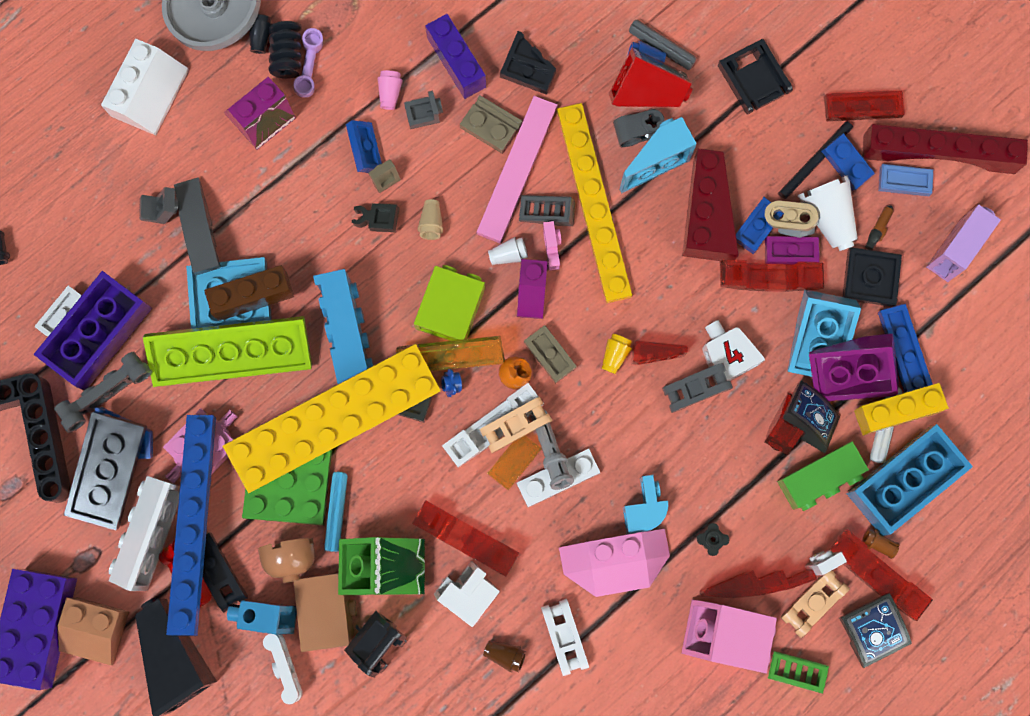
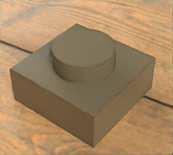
M390 159L368 172L379 193L401 180L396 167Z

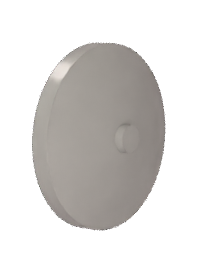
M162 0V15L169 31L182 44L195 50L213 51L232 45L250 30L258 16L261 0Z

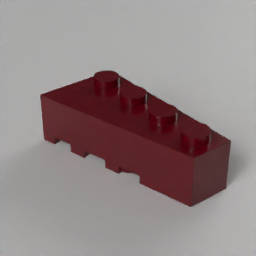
M698 148L693 159L682 256L734 263L739 254L724 152Z

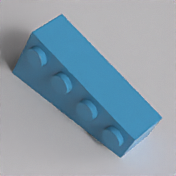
M345 269L313 276L315 285L318 286L322 293V297L318 298L324 318L327 317V322H325L324 326L328 341L332 343L330 353L338 384L374 366L372 358L367 359L366 348H370L367 333H362L360 323H365L361 307L357 308L355 301L356 298H359L357 283L351 282Z

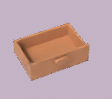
M338 574L303 578L294 581L301 652L348 646L354 638L352 617L357 616L355 600H350V595H338Z

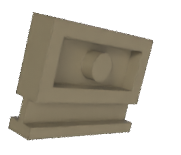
M479 95L478 100L472 105L461 121L460 128L503 154L516 135L517 130L521 127L522 120Z

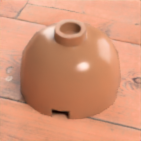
M313 538L282 541L280 544H276L275 547H272V544H268L258 548L259 559L264 571L273 578H283V583L300 580L299 575L307 572L312 567L315 559Z

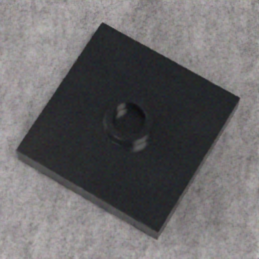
M850 247L847 252L842 297L854 299L857 302L895 307L897 305L902 255Z

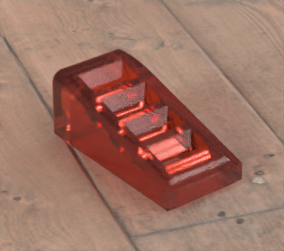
M636 341L632 349L631 365L681 358L687 354L688 347L686 345Z

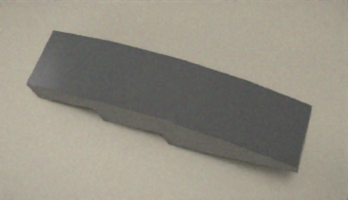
M200 178L174 184L181 226L193 274L197 276L220 269L221 266L215 248L217 245L211 227L213 225Z

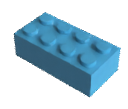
M936 424L922 431L846 494L872 526L879 530V534L883 536L891 535L973 466Z

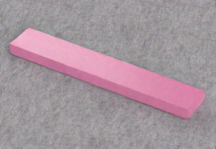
M533 96L478 227L477 235L501 244L554 117L557 104Z

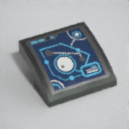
M802 380L796 386L782 417L783 420L804 431L801 440L823 453L828 449L840 418L827 399Z
M890 593L839 617L862 668L912 644L904 621Z

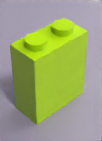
M443 265L442 268L435 266L414 321L415 329L465 346L485 291V282H482V278L474 274L467 273V276L459 274L455 268Z

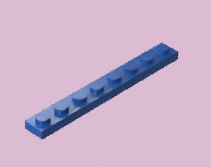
M187 415L166 633V635L198 636L216 417L214 415Z

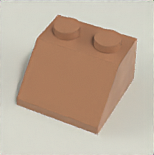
M78 597L66 598L58 623L59 651L107 665H113L129 611Z

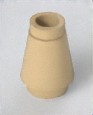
M429 199L424 202L417 228L420 232V237L423 239H439L443 232L440 203L437 200Z

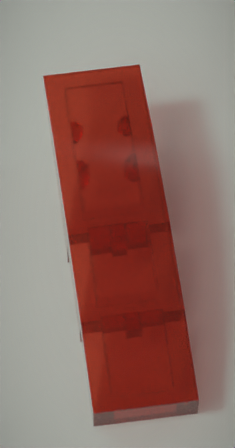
M806 569L788 578L783 570H776L758 579L754 570H748L702 590L700 594L701 597L721 598L760 596L792 589L817 580L813 569Z

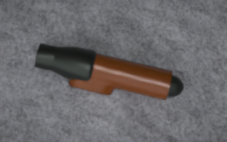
M892 205L884 207L874 228L869 234L865 245L866 249L873 250L877 242L882 241L888 230L886 226L894 212Z

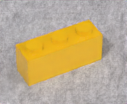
M937 383L863 405L854 410L864 436L938 414L949 409L941 385Z

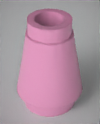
M381 71L380 77L377 78L380 108L396 109L403 82L400 79L401 74L399 72Z

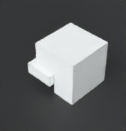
M471 561L456 582L446 577L435 591L434 596L442 605L473 627L500 591L484 578L486 573Z

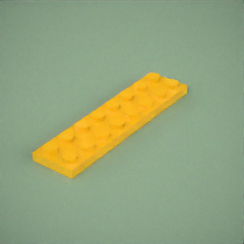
M414 344L224 444L223 448L249 494L437 394L441 390L417 345Z

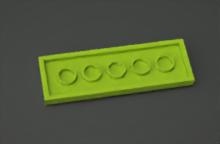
M304 316L148 333L143 336L148 366L152 370L151 380L153 387L312 369Z

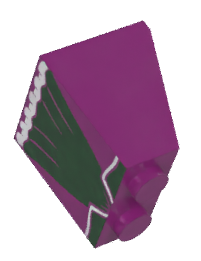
M269 77L265 78L224 112L256 150L296 119L285 94Z

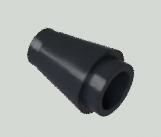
M258 14L249 30L251 52L265 54L270 37L269 28L272 25L271 17Z

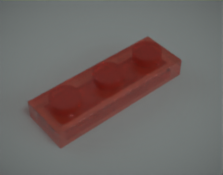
M902 90L829 93L824 96L826 121L902 118L905 115Z

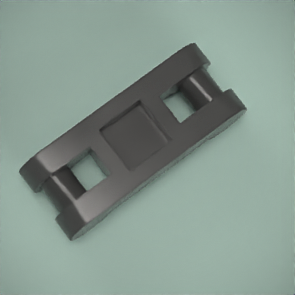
M724 363L714 365L663 387V392L665 396L668 395L671 403L669 405L671 413L733 389L731 381H727L725 376L726 368ZM712 376H714L717 383L713 387H711L708 380ZM679 390H682L684 396L682 400L678 394Z

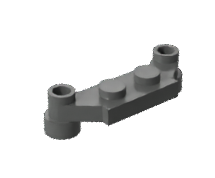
M130 352L121 359L123 366L119 370H113L106 374L103 378L104 381L96 387L91 386L84 390L81 394L82 397L72 403L69 400H65L56 405L54 410L61 418V425L66 432H73L83 426L86 422V419L83 417L84 414L93 412L95 408L100 407L132 382L138 384L146 380L152 374V370L147 363H142L135 352Z

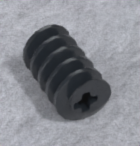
M281 21L272 24L269 28L270 65L268 70L270 74L277 78L292 79L300 76L297 71H294L301 68V63L296 60L301 58V53L297 52L301 49V44L297 41L301 40V34L298 32L302 29V26L297 22Z

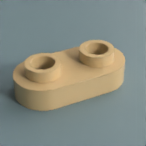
M774 201L765 209L767 223L777 229L810 231L817 225L819 220L816 208L807 203ZM776 212L784 214L780 220H776L774 215ZM804 214L810 216V220L806 223L800 221L801 216Z

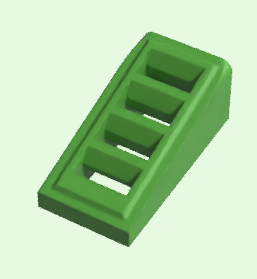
M774 651L768 679L823 694L829 665ZM781 659L786 660L783 676L778 675ZM792 662L797 663L794 679L789 678ZM803 665L808 666L805 682L800 681ZM814 668L819 669L816 685L811 684Z

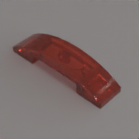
M720 260V287L773 292L824 289V266L822 262L760 264L747 263V260Z
M426 500L412 523L505 577L508 576L520 554Z
M845 529L829 550L832 553L842 552L847 561L843 564L880 596L890 593L898 610L914 621H918L933 599L915 584L906 581L867 549L868 546L848 529Z

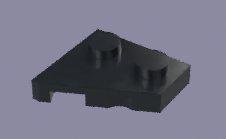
M517 31L501 69L500 78L547 95L556 74V68L542 57L541 52L535 46H531L524 38L522 32Z

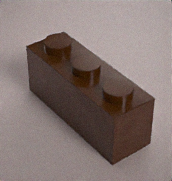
M282 265L204 290L211 315L218 321L294 298L288 274Z

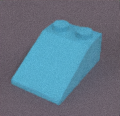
M683 117L676 120L670 118L660 124L657 131L623 173L620 185L621 193L690 161L697 143Z
M804 290L797 316L788 372L812 377L809 352L853 339L861 311L857 300Z

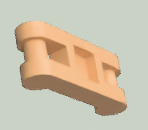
M540 397L531 400L479 429L482 436H486L490 443L488 447L491 453L504 448L552 421L549 413L546 414L541 406L543 402ZM533 411L536 420L530 423L526 413ZM499 428H501L505 435L500 440L495 432Z
M832 570L821 575L781 615V619L786 624L790 623L795 628L794 632L800 638L806 635L812 626L850 589L844 582L840 583L835 578L836 574ZM826 584L833 590L828 596L822 591ZM800 610L807 615L804 621L797 616Z

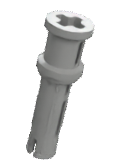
M532 413L530 417L531 420L534 421L536 420V417L534 413ZM549 422L536 429V433L545 456L543 466L548 470L551 478L550 487L553 490H560L572 485L574 478L572 475H569L566 466L567 458L563 453H560Z

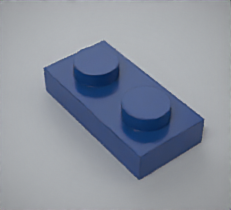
M355 120L348 122L346 128L357 172L368 173L377 165L382 164L372 122Z
M844 133L821 150L841 177L848 175L852 191L859 188L875 174Z
M765 197L762 198L736 233L737 243L752 254L756 252L773 229L765 219V209L771 203ZM776 212L774 218L779 220L783 213Z

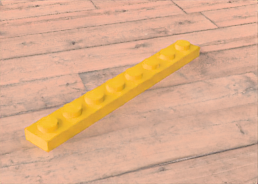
M580 103L558 108L557 114L606 304L632 298L583 105Z

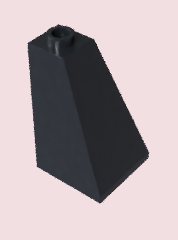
M154 597L141 605L143 610L135 614L152 715L164 716L172 713L215 684L217 680L190 636L166 635L169 602L167 599L157 600Z

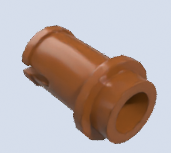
M868 529L862 539V543L865 544L867 549L873 548L890 559H893L899 551L898 547L900 544L879 534L877 529Z

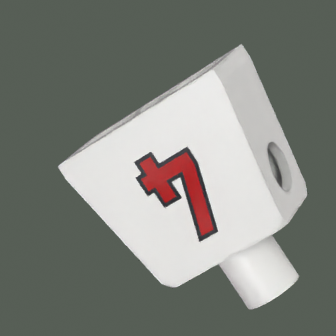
M719 320L705 327L712 340L702 348L708 367L724 363L726 368L724 373L727 381L735 379L765 361L762 354L740 328L736 327L725 332ZM712 376V377H713V380H714V383H715V385H717V383H716V380H715V378H714V376Z

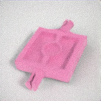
M200 408L195 415L208 414ZM231 410L220 421L216 420L211 475L228 458L223 445L234 440L227 428L238 417ZM186 424L163 446L177 464L166 475V478L173 484L181 476Z

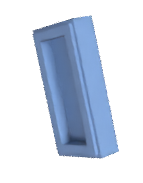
M887 164L880 166L878 191L930 196L932 194L933 169Z

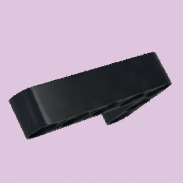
M32 373L0 380V411L21 406L39 497L45 501L55 503L66 501L69 497L71 486L49 382ZM37 381L38 387L35 392L31 393L30 387ZM11 388V395L5 400V391ZM42 406L43 413L36 419L35 412ZM47 432L48 439L44 444H41L40 437L43 433ZM49 458H52L53 466L46 470L45 463ZM57 483L58 492L52 497L50 489Z

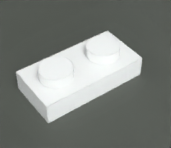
M67 286L34 327L48 337L82 295L70 286Z
M821 551L809 558L811 563L807 564L805 568L810 576L824 575L847 561L842 552Z

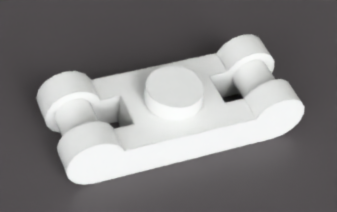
M564 599L559 601L560 604L552 607L546 605L541 607L562 675L566 676L571 674L570 671L578 668L584 670L589 668L568 600ZM563 615L565 623L555 625L553 618ZM575 649L577 657L566 660L565 652Z
M268 634L263 639V646L272 652L275 661L272 663L273 672L277 679L281 678L284 687L281 698L284 703L293 704L301 699L303 693L285 639L281 634Z

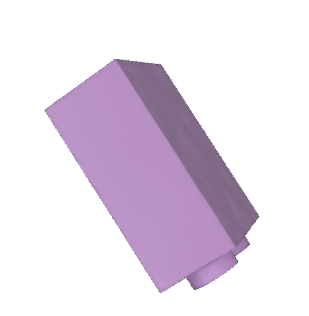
M978 204L960 219L926 268L946 282H949L967 269L1001 219L996 217L991 209Z

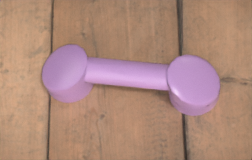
M315 28L307 29L302 36L306 55L302 76L297 77L294 81V91L300 97H310L314 93V82L311 79L316 53L323 46L322 33Z

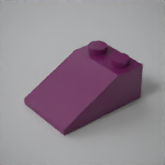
M893 334L864 336L809 352L814 389L825 397L827 401L898 395L899 380Z

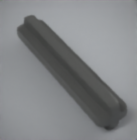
M635 20L631 24L629 32L646 44L666 52V56L679 65L690 70L695 64L696 56L639 20Z

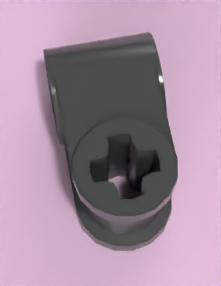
M651 109L615 119L613 124L619 146L630 147L650 140L653 133L664 122L663 114L658 110ZM652 121V124L656 125V127L652 128V125L648 124V122Z

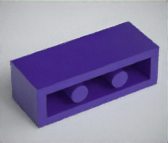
M445 14L425 25L428 41L463 98L466 99L486 88L485 73L449 15Z

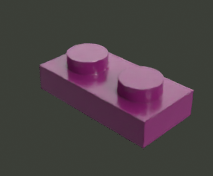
M767 236L765 238V264L818 265L819 237Z

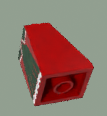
M631 48L609 92L612 105L619 107H680L683 101L686 102L689 99L693 88L690 87L692 83L686 73Z

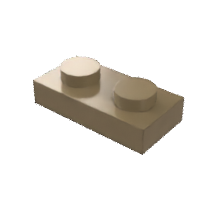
M545 325L524 340V344L555 384L577 368Z

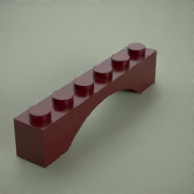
M872 124L863 137L862 157L867 160L887 162L906 159L950 160L971 164L989 172L1016 174L1027 165L1028 140Z

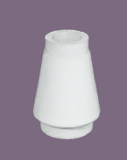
M514 237L492 250H488L492 265L521 262V259L528 258L523 238L516 239Z

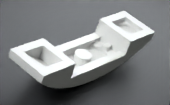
M527 383L468 429L461 431L443 444L442 447L459 468L490 445L486 436L483 437L479 429L539 396ZM533 411L526 413L527 418L533 413ZM501 428L495 431L499 439L505 436Z

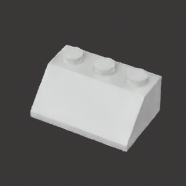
M135 38L101 106L111 117L156 135L189 69L161 49Z

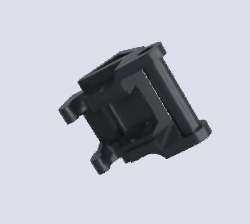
M376 610L362 628L359 625L355 626L359 632L344 650L358 665L360 670L374 678L387 668L388 664L383 661L382 657L391 645L403 647L407 642L406 636L396 628L397 625Z

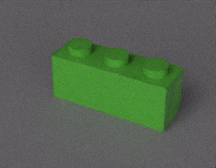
M852 441L777 481L792 509L795 510L801 507L802 511H805L817 505L815 499L824 495L827 499L839 493V486L847 482L851 486L864 479L862 474L869 469Z

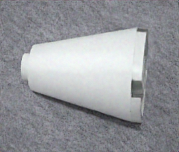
M848 175L841 178L843 181L841 184L839 179L807 191L808 197L806 198L804 193L798 195L801 203L811 204L816 208L819 216L818 228L831 247H838L839 251L854 246L853 241L858 239Z

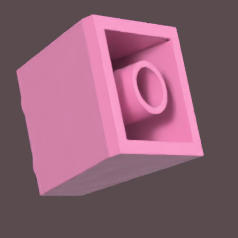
M692 599L681 654L767 674L777 618Z

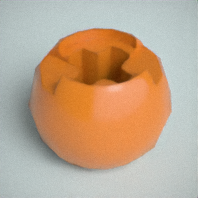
M509 357L499 367L500 380L505 387L510 389H520L531 379L532 370L530 365L521 357Z

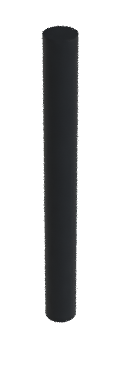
M845 121L778 192L780 197L787 199L823 161L825 156L821 150L839 135L844 133L846 136L853 129V125L850 122Z

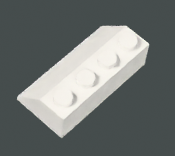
M149 476L146 477L145 481L141 482L137 492L139 496L136 507L134 506L128 516L130 524L127 532H124L119 540V554L117 559L112 561L109 568V574L111 575L109 582L129 591H148L159 560V553L163 549L179 504L180 486Z

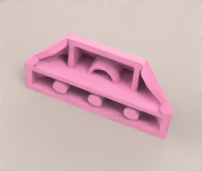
M665 529L559 547L563 574L595 597L649 588L670 556Z

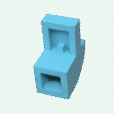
M653 475L640 478L644 504L623 507L626 534L650 531L660 525L667 515L668 501L657 502V497L661 496L659 481H654Z

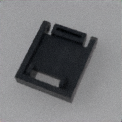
M764 39L720 60L717 65L747 115L753 112V107L755 110H758L783 97V91L786 94L793 91L791 83ZM750 54L754 55L757 61L737 70L739 66L737 64L738 60Z

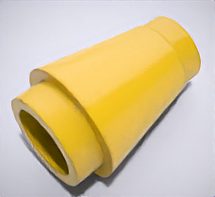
M613 333L611 339L608 338L601 369L616 374L632 350L630 347L632 341Z

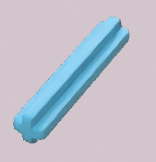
M334 472L332 475L324 549L330 552L339 551L348 475L344 472Z

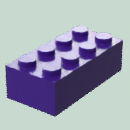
M101 271L33 355L75 387L86 390L152 308L105 272Z
M12 569L0 617L1 684L35 690L52 688L60 656L58 623L66 598H73L77 578L27 569Z

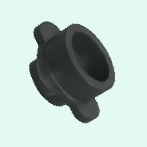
M711 523L703 534L697 536V542L707 549V553L710 556H716L723 545L729 544V536L723 534L717 524ZM711 537L716 539L715 542H711Z

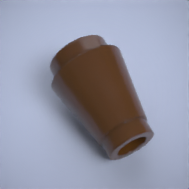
M489 640L483 656L511 673L512 671L519 673L525 660L526 651L521 650V646Z

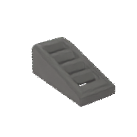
M521 195L520 222L543 224L544 222L554 221V225L573 226L575 201L572 197ZM530 203H534L533 215H529ZM541 204H544L543 216H540ZM551 205H555L554 216H550ZM562 206H565L564 217L561 216Z

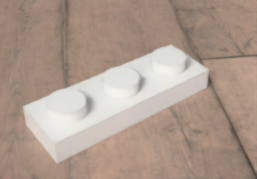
M587 449L567 459L566 466L569 475H572L574 478V483L569 487L560 490L551 489V478L547 469L517 482L516 484L527 507L529 508L600 474V470L590 450Z

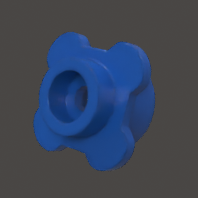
M448 369V372H444V375L441 377V387L446 392L447 397L460 393L462 390L461 376L459 372H453L452 369Z

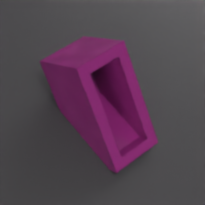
M521 259L517 317L543 319L547 261Z

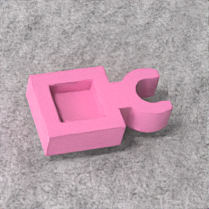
M554 221L544 222L543 235L549 271L558 270L560 262L557 245L561 244L560 229H555Z

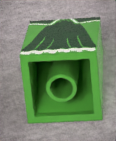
M382 537L339 539L338 595L425 594V539Z

